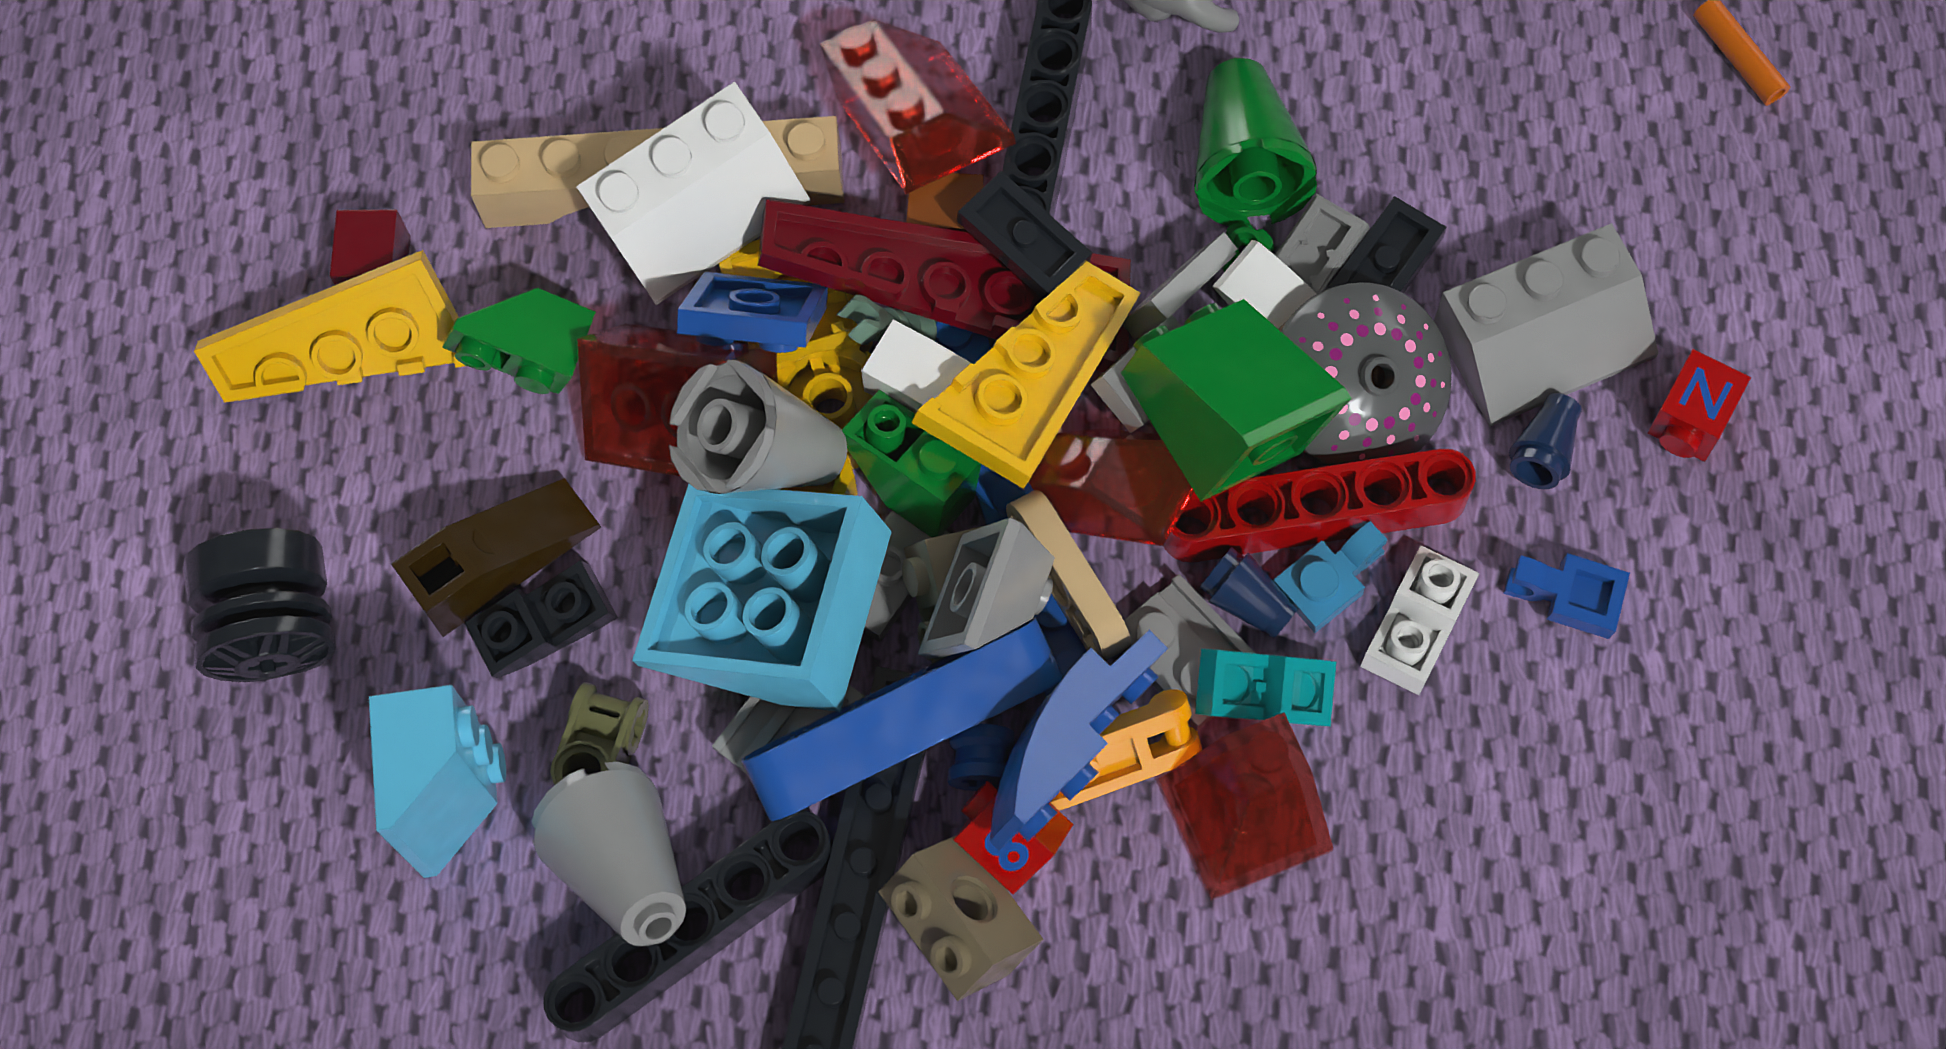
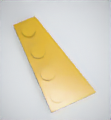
M423 250L198 340L194 349V353L224 403L304 391L305 385L336 381L337 385L362 382L363 377L391 372H398L399 376L424 373L426 367L454 363L455 368L466 366L455 358L454 352L442 348L447 334L459 316Z
M1086 261L1037 304L1033 312L1018 326H1012L996 340L993 348L976 363H970L953 378L951 385L935 399L932 397L921 406L911 423L1024 489L1141 293Z

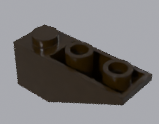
M563 478L445 526L392 562L391 565L439 633L444 637L596 532L601 526L567 480Z

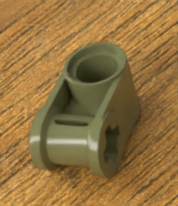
M586 682L581 684L573 698L565 731L556 755L552 760L550 772L554 785L568 774L582 768L583 770L588 768L597 769L602 772L608 770L604 763L621 762L629 765L631 756L639 746L647 723L648 701L636 697L632 702L597 693L596 686Z

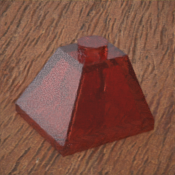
M1110 428L1058 432L1029 480L1033 490H1039L1047 497L1068 532L1156 546H1164L1194 493V490L1159 434L1135 431L1130 434L1127 430Z
M1285 712L1223 736L1158 779L1211 901L1331 853L1334 850L1313 773Z

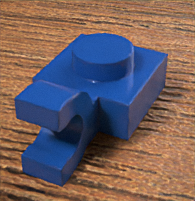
M1569 553L1561 561L1559 569L1521 555L1517 560L1516 568L1511 567L1509 570L1503 594L1527 601H1549L1551 603L1546 620L1609 639L1617 629L1630 572Z

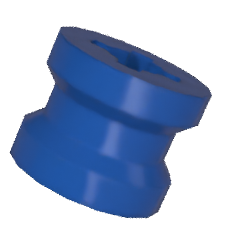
M976 724L950 737L949 745L955 751V764L948 769L949 785L961 790L977 791L986 781H989L997 788L1008 762V752L1015 746L1014 731L1000 725Z

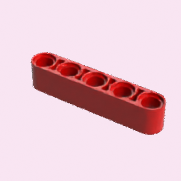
M1435 449L1253 477L1201 502L1192 487L1176 491L1168 499L1163 512L1161 541L1165 550L1173 558L1182 562H1200L1223 558L1231 547L1241 555H1245L1248 552L1252 554L1316 544L1320 541L1329 542L1349 539L1369 521L1381 533L1445 524L1454 521L1463 513L1476 482V471L1472 462L1463 453L1453 449ZM1433 479L1446 480L1455 487L1457 493L1453 495L1436 493L1429 486L1428 481ZM1372 488L1385 490L1393 497L1395 502L1388 505H1378L1366 497L1365 491ZM1309 498H1319L1328 503L1332 511L1324 515H1315L1308 512L1301 502ZM1246 508H1258L1264 511L1270 520L1260 525H1252L1245 522L1238 513ZM1185 517H1194L1201 520L1207 529L1196 535L1181 532L1175 526V523Z

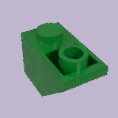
M535 288L457 318L447 334L442 348L454 352L455 358L468 367L483 371L494 368L513 376L514 382L527 391L537 394H548L549 392L559 394L572 378L596 312L540 288Z
M879 389L842 429L846 437L847 449L888 508L930 537L942 536L973 501L982 464L911 423L915 413Z

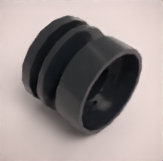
M281 528L247 529L219 535L202 542L185 555L183 568L188 605L196 613H199L193 618L191 625L192 638L196 641L194 649L195 668L203 676L231 682L265 681L306 672L319 667L333 657L336 641L334 631L329 626L332 619L331 608L324 599L320 598L325 593L327 577L322 545L316 537L299 530Z

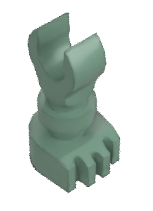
M855 295L837 313V316L849 318L858 324L848 336L862 345H868L872 341L879 343L893 319L933 341L936 340L937 325L935 320L896 308H883L862 295Z

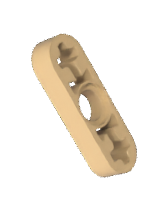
M1034 490L1007 504L1006 512L1008 518L1021 522L1055 557L1048 576L1053 580L1051 594L1085 649L1088 651L1092 648L1104 661L1128 650L1131 647V638L1121 614L1047 497L1041 491Z

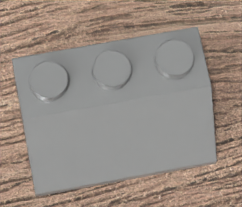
M1612 223L1444 291L1434 318V322L1444 338L1448 352L1489 427L1543 405L1546 397L1550 394L1560 393L1568 395L1652 360L1658 355L1642 274Z

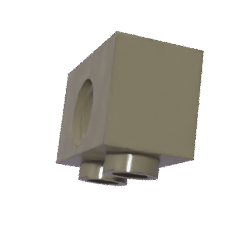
M954 836L914 853L883 886L879 893L952 995L959 1001L1005 978L1044 939L1007 889L954 841L956 837Z

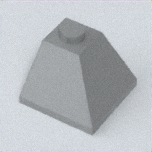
M1007 518L962 534L918 655L930 660L974 650L1032 620L1034 615L1039 614L1043 610L1051 595L1053 580L1048 576L1055 557L1021 522L1012 518Z

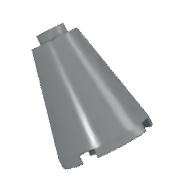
M726 360L727 363L718 366L708 364L699 368L682 387L672 408L670 424L678 426V447L669 445L670 454L680 477L697 490L713 494L818 486L833 481L841 472L847 457V441L841 428L753 366L737 360Z
M621 762L604 763L608 770L588 776L583 768L568 774L547 791L534 811L532 825L535 829V835L532 842L538 857L628 943L636 946H648L667 940L681 925L685 917L686 906L657 788L641 769Z

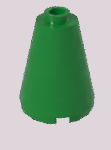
M1248 58L1228 59L1217 65L1209 73L1206 83L1194 190L1203 214L1215 222L1227 226L1236 223L1250 224L1248 217L1270 215L1272 224L1286 220L1302 210L1316 193L1317 167L1315 160L1265 68L1259 62Z

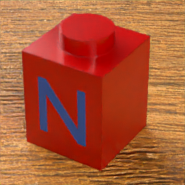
M1692 349L1647 434L1658 438L1661 446L1676 456L1682 458L1696 457L1705 462L1720 439L1751 377Z

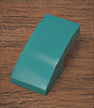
M1201 648L1195 714L1331 727L1337 661Z

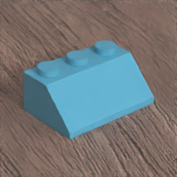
M452 685L369 696L376 831L423 878L437 876L497 805L496 783L506 781V761L501 743L493 744L488 725H481L479 723L474 706H467Z

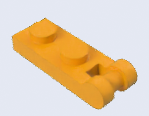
M1178 689L1162 691L1151 698L1149 704L1120 714L1100 734L1108 744L1090 762L1099 773L1071 801L1060 792L1050 803L1060 811L1197 760L1203 750L1198 731L1195 728L1189 727L1188 724L1192 712L1187 694ZM1164 732L1160 741L1148 744L1147 738Z

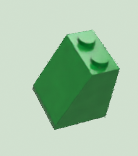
M1245 299L1222 309L1219 308L1217 303L1209 304L1193 313L1184 322L1183 326L1169 331L1167 326L1163 325L1147 332L1134 343L1133 347L1136 352L1121 371V375L1200 502L1301 454L1352 399L1342 384Z

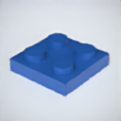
M704 272L678 308L677 334L696 336V340L699 343L711 346L729 345L734 340L758 342L761 349L776 353L792 352L797 350L798 347L806 348L827 309L828 287L808 282Z

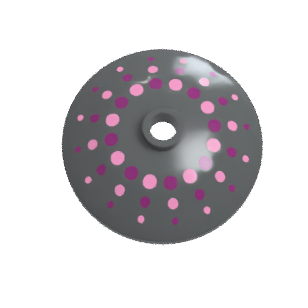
M1344 284L1329 288L1311 297L1287 320L1281 332L1342 384L1352 398L1303 451L1307 456L1325 466L1416 453L1429 442L1445 415L1450 399L1452 373L1448 349L1438 326L1415 300L1396 289L1380 284ZM1376 365L1380 366L1385 374L1384 383L1380 388L1375 387L1371 381V372Z

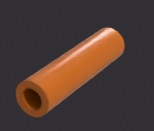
M1707 0L1698 7L1693 17L1765 106L1779 100L1790 90L1791 86L1721 0Z

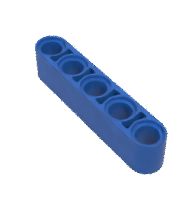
M1034 617L1032 620L977 649L949 655L842 707L841 712L834 711L749 753L742 758L741 762L769 820H779L1046 691L1061 682L1063 674L1036 617Z

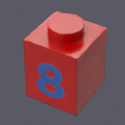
M986 781L962 807L961 812L968 817V820L956 835L954 841L1013 895L1056 854L1074 824L1049 803L1058 813L1029 842L1018 832L999 851L990 842L993 808L999 786L995 788L989 781Z

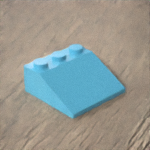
M688 484L632 661L640 667L780 705L841 712L892 531L863 496L777 489L713 494L697 490Z

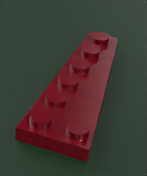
M766 199L762 216L757 266L850 295H862L873 302L996 340L1012 326H1018L1033 312L1035 306L1043 300L968 232ZM1092 253L1091 264L1130 286L1131 259ZM1123 325L1098 364L1097 371L1104 372L1128 350L1129 332Z

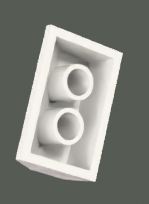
M735 82L576 186L656 305L761 235L762 216L766 199L804 206L811 202L771 133Z

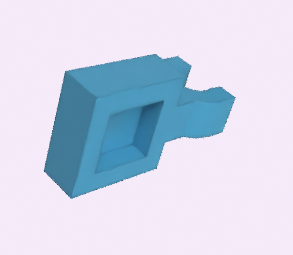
M1369 521L1352 535L1336 554L1323 541H1320L1273 581L1288 597L1289 602L1298 608L1296 613L1316 633L1364 594L1365 587L1355 576L1384 555L1385 551L1382 547L1387 543V538Z

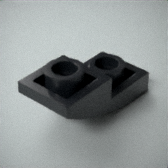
M580 560L528 594L516 589L465 622V625L491 676L499 678L551 655L604 627L618 617L591 566Z

